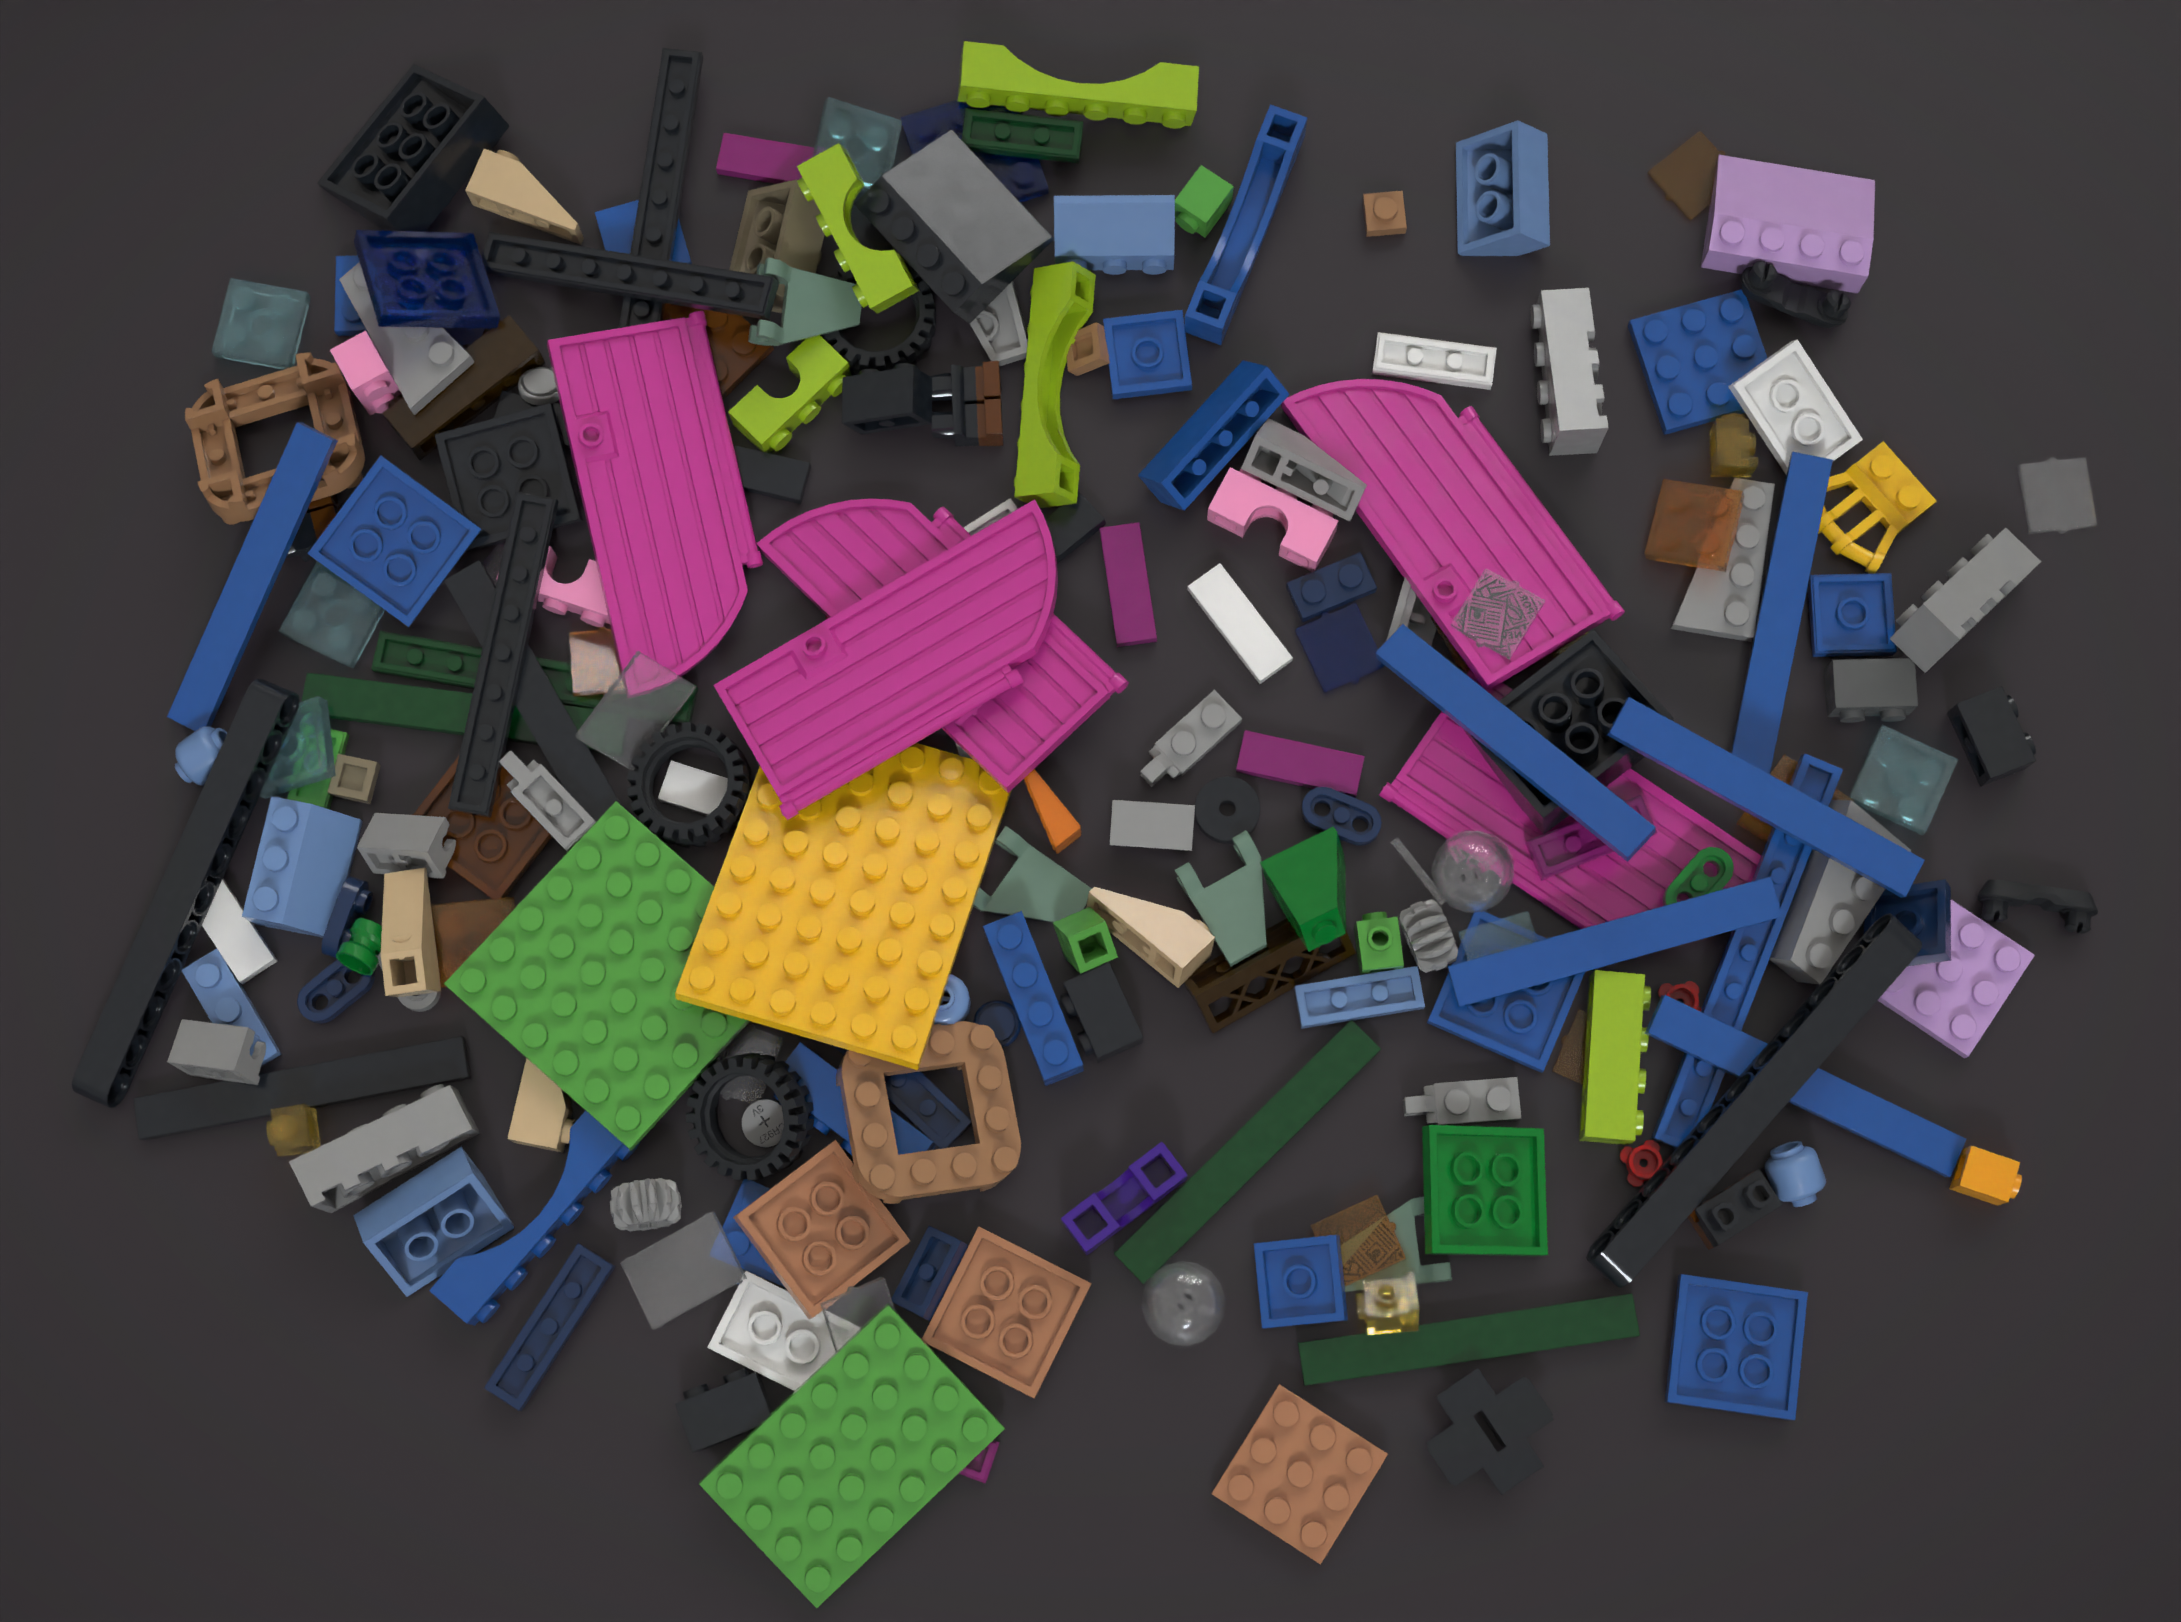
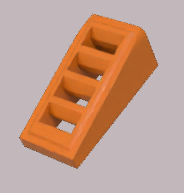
M1033 769L1024 778V783L1052 848L1058 854L1081 836V825L1036 770Z

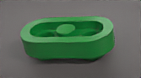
M1708 847L1698 852L1666 888L1663 894V906L1677 903L1678 894H1686L1691 899L1722 890L1734 872L1733 861L1729 854L1717 847ZM1705 863H1711L1716 867V876L1709 877L1704 873L1703 866Z

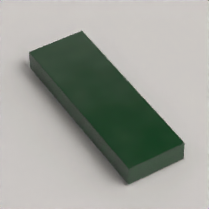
M966 108L962 141L973 152L1079 164L1083 121Z

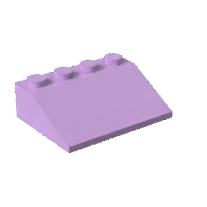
M1718 155L1701 268L1742 274L1746 268L1752 267L1755 262L1764 261L1766 266L1772 264L1777 274L1788 278L1791 283L1858 293L1869 275L1874 240L1875 180Z

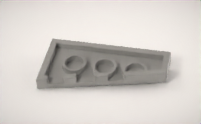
M370 254L365 256L339 279L414 415L475 363L472 357Z
M1012 281L970 323L991 361H999V366L1025 359L1027 355L1028 335L1014 282Z
M1734 478L1671 629L1748 642L1753 640L1775 484Z

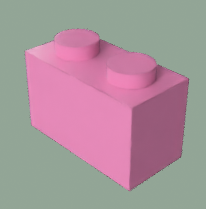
M366 331L330 349L351 390L370 416L374 413L386 411L389 403L396 396L402 394Z

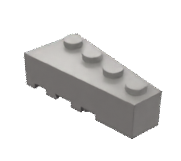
M1589 288L1541 290L1537 303L1531 305L1532 329L1538 328L1539 342L1534 343V362L1536 367L1542 366L1543 380L1537 382V398L1539 405L1545 404L1546 419H1541L1540 423L1542 443H1548L1549 456L1597 453L1607 433L1608 420L1607 415L1601 416L1602 402H1604L1603 385H1594V380L1598 378L1599 356L1596 348H1589V342H1593L1595 338Z
M2007 528L2002 530L1994 539L1989 534L1982 538L1970 550L1975 556L1969 562L1962 557L1946 573L1950 579L1944 585L1938 580L1921 596V599L1925 602L1919 608L1912 604L1896 620L1901 627L1893 634L1890 640L1924 673L1938 662L2041 563Z
M1831 800L1829 807L1902 848L1911 851V849L1852 800ZM1812 849L1769 960L1796 982L1820 985L1885 888Z
M443 1084L433 1086L420 1095L421 1099L408 1105H398L385 1112L383 1117L369 1124L356 1127L347 1134L289 1161L310 1206L333 1213L480 1134L458 1089L451 1085L444 1087Z

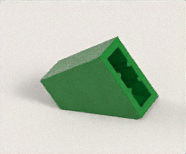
M1334 826L1260 862L1270 892L1308 952L1346 934L1345 856Z

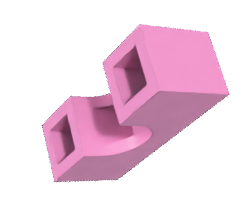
M1230 467L1208 507L1207 520L1243 538L1249 525L1256 519L1262 517L1276 519L1283 525L1286 532L1280 544L1279 556L1311 572L1316 571L1337 530L1338 520L1333 518V513L1315 504L1310 507L1298 501L1296 495L1279 487L1274 489L1262 483L1261 478L1242 469L1237 471Z
M549 546L538 601L543 602L542 607L560 615H565L566 611L580 614L582 621L596 627H603L605 623L610 624L596 561L589 559L583 575L578 580L567 584L558 583L552 577L558 557L552 547Z

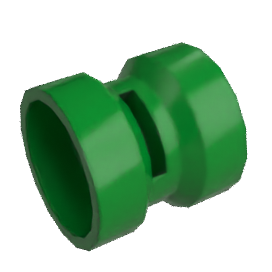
M357 918L350 928V941L343 942L336 953V958L339 962L359 974L372 975L379 964L377 956L381 952L382 926L365 918Z

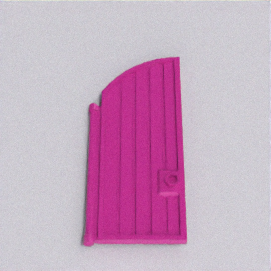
M704 311L693 312L689 314V318L683 317L547 341L549 357L627 697L646 693L664 686L686 674L703 661L729 631L743 605L748 588L742 565H747V568H756L763 565L761 553L758 551L711 352Z
M1354 379L1322 384L1300 391L1282 402V410L1300 434L1307 437L1367 484L1356 512L1402 576L1407 579L1412 590L1486 691L1602 624L1603 621L1609 618L1611 621H1614L1624 614L1625 610L1617 600L1614 601L1479 419L1480 416L1472 406L1461 411L1458 418L1441 395L1410 384L1380 379ZM1489 577H1492V578H1490L1489 580L1485 581L1484 583L1480 584L1481 581H1483V580H1485V579H1487V578H1489ZM1496 580L1500 584H1505L1506 588L1489 591L1490 594L1505 593L1511 590L1516 591L1496 597L1493 600L1513 594L1526 620L1525 623L1512 627L1506 616V622L1509 627L1505 624L1504 631L1529 624L1525 627V632L1523 627L1520 628V631L1508 632L1512 633L1513 640H1508L1511 639V637H1508L1510 634L1506 636V640L1502 639V647L1506 648L1501 650L1493 649L1487 645L1500 647L1506 604L1472 597L1474 592L1476 596L1481 597L1475 590H1479ZM1496 582L1495 585L1489 586L1488 589L1504 586H1498V582ZM1486 589L1481 591L1483 598H1490ZM1510 596L1508 598V606H1510V600L1511 605L1518 609L1513 597ZM1527 597L1528 601L1520 602L1522 600L1519 598ZM1529 598H1531V599L1533 600V602H1534V604H1535V606H1536V608H1537V610H1538L1537 612H1536V610H1535L1534 606L1532 605V603H1531V601H1530ZM1472 600L1502 605V607L1473 602ZM1471 603H1473V604H1478V605H1483V606H1488V607H1493V608H1499V609H1502V611H1501V610H1495V609H1490V608H1485V607H1480V606L1471 605ZM1523 603H1529L1531 605L1529 609H1532L1534 614L1527 615L1529 609H1524ZM1467 605L1464 632H1462L1461 625L1458 622L1456 623V621H1460L1464 617L1462 615L1464 612L1462 611ZM1470 607L1486 610L1484 625L1468 622ZM1507 609V615L1510 618L1519 620L1512 611ZM1471 611L1470 621L1483 623L1484 612L1481 613L1479 620H1475L1473 618L1474 612ZM1487 612L1498 613V614H1501V615L1490 614V613H1487ZM1487 615L1499 617L1500 619L1487 617ZM1523 617L1522 620L1518 622L1511 620L1513 625L1524 621ZM1486 619L1496 620V621H1499V623H1498V622H1493V621H1488V620H1486ZM1486 622H1487V623H1492V624H1497V625H1499V626L1489 625V624H1486ZM1468 625L1498 630V632L1469 627ZM1467 628L1475 629V630H1480V631H1485V632H1490V633H1496V634H1498V635H1492V634H1487V633H1482V632L1467 630ZM1466 632H1472V633H1478V634L1493 636V637H1497V639H1495V638H1490V637H1485V636L1474 635V634H1469V633H1466ZM1518 632H1520L1521 638L1518 636L1517 640H1515L1514 633L1517 636ZM1473 637L1497 641V643L1479 640ZM1517 644L1516 646H1509L1511 654L1509 656L1507 645Z
M1035 499L714 684L723 703L782 802L779 807L782 815L787 820L799 814L798 811L999 694L1024 683L1022 675L1016 668L1014 670L1012 668L1037 654L1046 637L1053 617L1058 586L1057 558L1053 540L1044 515Z
M858 499L828 504L803 513L771 531L756 545L801 592L830 618L972 535L954 519V515L945 507L939 508L933 516L934 520L930 522L909 502L892 499ZM1054 613L1046 637L1037 654L1012 668V670L1016 668L1022 675L1024 683L1014 689L1006 690L942 728L1007 793L1098 710L1114 692L1121 693L1129 684L1120 673H1116Z
M1469 670L1467 676L1483 688L1472 671ZM1500 683L1487 692L1499 701L1513 691V689L1504 683ZM1442 711L1392 784L1387 782L1379 796L1388 802L1392 801L1580 929L1662 907L1663 894L1666 888L1702 849L1717 847L1727 852L1731 857L1734 872L1723 889L1751 882L1761 855L1630 768L1606 787L1623 801L1641 795L1656 827L1657 834L1651 836L1628 862L1614 851L1541 881L1525 842L1543 833L1519 807L1464 729ZM1569 815L1548 832L1576 820ZM1711 863L1704 864V873L1709 877L1716 876V867ZM1686 894L1677 895V902L1690 899Z

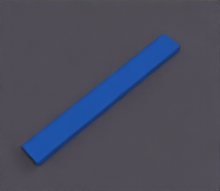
M296 423L167 715L168 718L193 731L204 726L211 727L338 440L304 423Z
M1792 452L1790 455L1731 748L1732 754L1768 774L1771 772L1833 459Z
M1404 624L1376 651V658L1627 862L1656 832V827Z
M1630 697L1625 700L1607 736L1901 898L1906 897L1925 861L1921 857Z
M1770 876L1447 966L1458 1007L1762 923L1783 917L1772 877Z
M1667 995L1661 996L1645 1031V1034L1737 1078L1767 1046V1043ZM1819 1068L1789 1101L1793 1105L1944 1177H1951L1967 1140Z

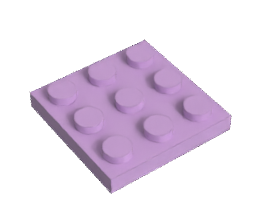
M1951 900V961L1906 967L1878 1001L1965 1059L1969 1057L2035 955Z

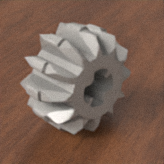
M1433 899L1425 902L1419 901L1401 911L1399 922L1402 932L1420 970L1425 973L1432 970L1438 971L1457 960L1458 949L1455 944L1456 941L1446 916H1444L1441 907Z
M648 1178L645 1180H634V1182L622 1183L611 1190L610 1212L615 1227L620 1230L631 1232L658 1229L660 1227H669L681 1219V1195L678 1192L676 1182L670 1179Z

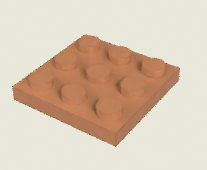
M836 1140L828 1144L733 1217L808 1319H812L910 1242V1239L881 1200L865 1190L860 1182L856 1183L851 1171V1167L854 1164Z
M978 1226L922 1340L947 1355L1035 1399L1092 1283Z
M1279 1384L1211 1494L1321 1565L1388 1453Z

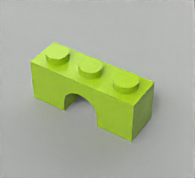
M820 335L805 339L786 357L790 371L800 380L797 390L792 395L785 398H774L756 385L728 411L733 425L760 451L770 453L772 450L779 451L785 447L792 438V432L802 422L808 424L819 414L821 410L820 405L831 395L836 397L842 393L843 377L852 376L849 363Z

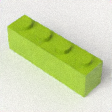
M1594 970L1589 976L1579 1141L1630 1145L1635 1141L1636 1135H1642L1644 1112L1643 1110H1637L1638 1093L1644 1094L1646 1069L1640 1068V1054L1647 1051L1649 1035L1645 1034L1647 1027H1642L1643 1011H1649L1651 1003V987L1644 986L1645 974Z

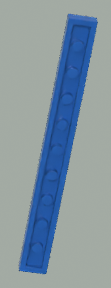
M1803 754L1799 758L1789 785L1829 807L1843 769L1808 754ZM1774 827L1771 830L1752 881L1772 877L1783 917L1731 932L1701 1009L1702 1013L1740 1031L1743 1028L1812 851V848ZM1684 1052L1651 1138L1677 1148L1711 1110L1725 1072Z

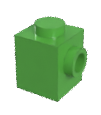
M1201 165L1175 199L1176 223L1185 231L1191 234L1197 232L1206 238L1232 203L1234 186Z
M1091 907L1053 922L1065 959L1080 974L1118 958L1106 921Z
M1373 912L1362 915L1363 921H1356L1354 926L1359 974L1364 975L1402 969L1404 967L1398 917L1387 918V912Z

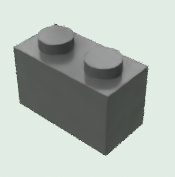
M1910 658L1832 660L1824 669L1827 717H1840V722L1854 723L1864 721L1865 716H1881V721L1896 722L1905 720L1906 715H1910L1918 707L1915 663Z

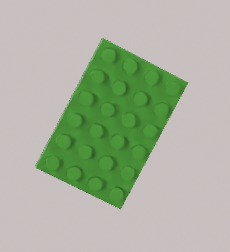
M887 1303L779 1405L771 1415L699 1481V1485L800 1592L818 1608L1005 1428Z

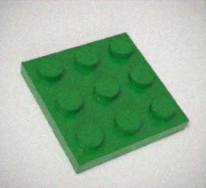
M1449 1125L1422 1126L1425 1254L1548 1255L1544 1129Z

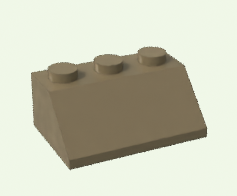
M797 179L748 190L729 270L756 274L759 263L765 264V259L774 258L783 261L792 268L816 273L817 265L821 260V248L825 235L815 217L821 212L814 199L810 202L807 201L798 185ZM779 284L772 312L782 313L785 292L784 284Z

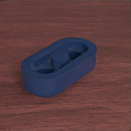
M1328 787L1314 788L1306 794L1302 803V816L1310 827L1323 832L1334 826L1339 839L1357 846L1367 845L1373 842L1380 832L1381 816L1375 807ZM1318 804H1325L1330 812L1326 816H1319L1315 813L1314 807ZM1357 819L1364 820L1367 824V830L1357 832L1352 826L1353 821Z
M350 876L344 882L323 936L321 950L324 955L336 958V953L341 944L350 941V928L354 921L360 918L361 914L366 915L372 903L373 892L368 891L369 884L367 881Z
M337 959L300 990L297 998V1006L300 1013L314 1023L322 1024L332 1021L371 989L375 980V971L372 975L361 974L360 980L351 984L348 981V976L352 970L344 966ZM321 996H326L328 999L327 1006L322 1010H317V999Z

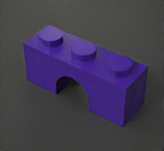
M1160 1142L1131 1164L1116 1180L1101 1191L1094 1192L1061 1217V1222L1084 1253L1088 1255L1186 1181L1188 1174L1166 1145Z

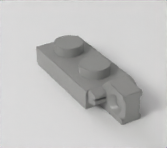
M1214 689L1155 743V746L1149 751V754L1154 759L1140 771L1142 773L1140 776L1151 787L1167 773L1173 779L1180 774L1183 776L1242 722V718Z
M509 751L499 761L513 777L507 784L511 789L510 792L567 852L596 823L542 764L539 765L533 760L525 766L512 751Z
M1517 1077L1434 1083L1430 1086H1424V1095L1404 1097L1403 1099L1404 1117L1426 1115L1427 1124L1451 1126L1522 1119Z

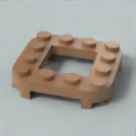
M311 352L295 355L297 366L223 388L219 379H215L204 385L207 392L195 402L193 407L186 408L185 421L191 429L201 481H198V486L212 510L226 524L234 525L239 522L254 520L276 469L245 478L235 427L309 405L314 428L338 440L311 502L360 484L363 478L361 472L365 462L364 449L351 392L335 362L331 363L322 359H314Z
M958 1021L949 1025L934 1024L918 1070L847 1050L836 1072V1086H840L854 1163L851 1167L852 1175L856 1183L860 1182L865 1190L873 1196L882 1199L883 1203L898 1204L905 1199L980 1189V1192L995 1187L1017 1166L1021 1152V1138L1002 1046L989 1026L967 1021ZM957 1067V1070H962L976 1144L898 1155L884 1076Z

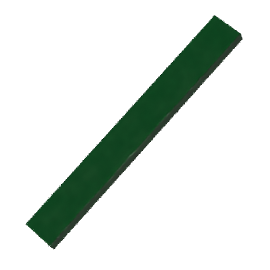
M380 630L371 669L375 673L474 690L482 648ZM537 658L564 705L627 713L629 717L681 726L684 722L692 721L698 692L697 685L672 681L652 691L627 697L622 674L619 671Z
M307 673L300 712L308 716L464 735L473 694ZM515 705L508 741L538 745ZM564 705L591 752L623 755L629 719L627 713Z
M1351 1020L1135 1232L1114 1255L1144 1285L1381 1048Z
M1633 1294L1297 1344L1304 1386L1638 1337L1640 1332Z

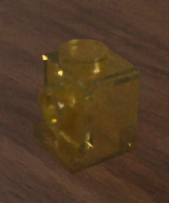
M1738 413L1725 414L1721 418H1716L1709 431L1710 476L1751 477L1758 466V457H1750L1755 455L1756 436L1755 432H1749V419H1745L1743 414Z
M305 1104L271 1109L272 1121L267 1122V1137L269 1144L275 1146L278 1157L308 1153L320 1147L316 1109Z
M1407 1272L1405 1277L1363 1281V1293L1355 1294L1356 1312L1358 1319L1366 1320L1368 1335L1418 1331L1419 1303L1414 1272Z

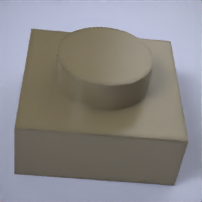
M338 754L327 793L334 797L371 804L381 765L375 761Z

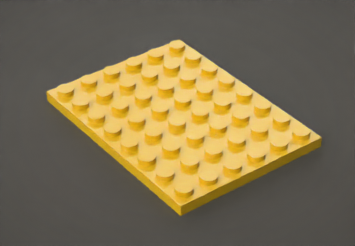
M915 743L798 811L799 814L787 820L782 815L779 807L782 802L761 766H759L675 992L676 1000L918 1070L1011 791L1007 793L973 759Z

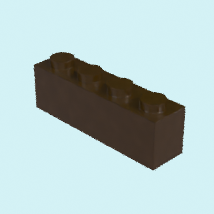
M510 315L503 320H496L489 324L483 331V336L471 345L461 346L475 363L416 415L412 413L402 394L396 396L389 403L388 409L383 412L387 421L419 460H422L437 448L434 434L464 427L498 401L502 390L509 392L516 387L520 376L524 372L545 364L538 348Z

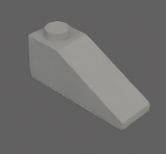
M1269 418L1255 435L1241 467L1242 470L1348 521H1351L1367 484L1307 437Z

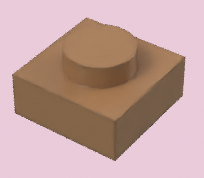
M1403 191L1363 194L1362 202L1366 237L1406 234L1407 225Z
M1096 322L1079 329L1074 338L1075 342L1071 344L1067 354L1068 372L1076 376L1110 363L1104 326Z

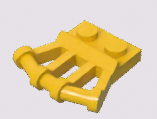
M1884 441L1858 462L1854 463L1844 473L1829 477L1827 492L1848 485L1853 493L1828 512L1825 506L1823 507L1818 534L1822 532L1833 544L1830 548L1836 555L1842 554L1866 567L1865 572L1869 574L1877 572L1896 535L1937 502ZM1862 501L1872 514L1845 534L1835 521ZM1879 522L1887 529L1874 553L1854 543Z

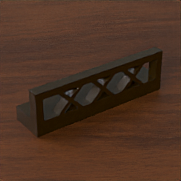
M1286 918L1266 930L1267 947L1233 966L1229 965L1222 954L1198 968L1184 982V985L1197 1003L1208 1028L1212 1033H1215L1290 991L1296 985L1304 983L1352 956L1356 951L1346 931V934L1338 937L1341 946L1329 953L1318 952L1320 947L1308 952ZM1294 956L1304 957L1300 969L1291 974L1282 972L1287 960ZM1259 976L1268 978L1263 990L1256 994L1246 992L1250 981ZM1223 996L1232 998L1229 1008L1214 1017L1208 1005Z

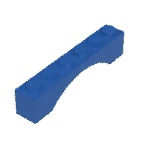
M1270 104L1256 138L1246 172L1213 255L1197 284L1185 314V333L1222 345L1304 141L1307 117Z
M585 1111L570 1128L569 1152L563 1175L553 1196L541 1213L525 1229L503 1244L479 1254L457 1258L429 1291L466 1324L475 1326L479 1321L483 1324L487 1322L500 1306L497 1302L499 1297L507 1288L513 1291L519 1286L528 1274L525 1267L535 1256L538 1258L543 1257L556 1242V1238L553 1237L563 1223L569 1226L577 1219L584 1209L581 1202L591 1191L596 1194L608 1183L612 1177L609 1170L619 1158L622 1161L627 1160L637 1149L640 1142L630 1151Z

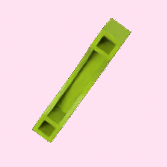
M964 41L960 59L957 102H966L969 106L975 108H985L989 105L1004 106L1013 112H1025L1029 109L1042 110L1052 116H1065L1068 113L1080 114L1090 120H1104L1107 117L1123 119L1126 123L1136 125L1145 122L1162 123L1167 128L1178 129L1184 126H1191L1196 114L1199 66L1160 62L1149 70L1125 80L1103 84L1076 83L1057 79L1035 70L1013 55L1004 45Z
M1074 261L1034 268L1033 285L1030 291L1031 309L1027 327L1028 343L1026 361L1024 363L1025 378L1023 399L1021 401L1020 436L1017 442L1018 459L1016 476L1014 478V497L1027 504L1035 499L1039 508L1077 504L1080 464L1072 454L1064 435L1060 415V391L1071 344H1074V338L1078 330L1084 326L1093 313L1096 275Z

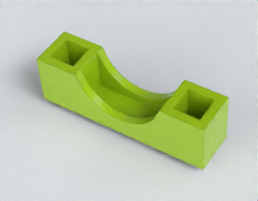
M838 143L798 165L797 168L802 176L801 179L797 180L798 185L807 201L810 202L814 199L821 213L815 216L826 237L833 235L839 249L834 251L835 257L845 273L851 270L857 282L856 285L852 286V289L861 306L864 308L869 305L870 309L880 313L920 291L904 259L895 250L879 251L869 249L863 246L856 238L851 224V210L856 196L865 184L848 151Z

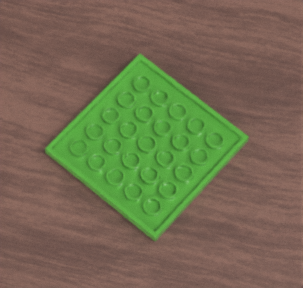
M617 801L444 983L451 992L630 1151L635 1148L750 1022L676 1000L675 992L714 886Z

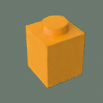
M1971 1145L1962 1149L1949 1189L1997 1206L2008 1203L2010 1198L2014 1199L2021 1186L2022 1175L2017 1174L2020 1162Z

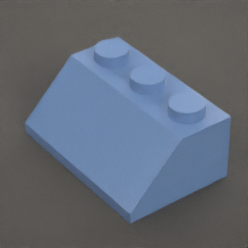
M1517 120L1456 142L1458 254L1461 256H1520L1550 246L1547 133Z
M1175 195L1054 196L1055 264L1074 261L1087 270H1103L1104 273L1110 275L1123 274L1127 270H1142L1144 273L1151 275L1162 274L1166 270H1174Z
M271 796L242 917L255 925L323 937L341 888L350 876L363 821L314 804Z
M462 1146L353 1215L363 1243L406 1297L444 1274L457 1258L475 1254L514 1229L512 1221L485 1177Z

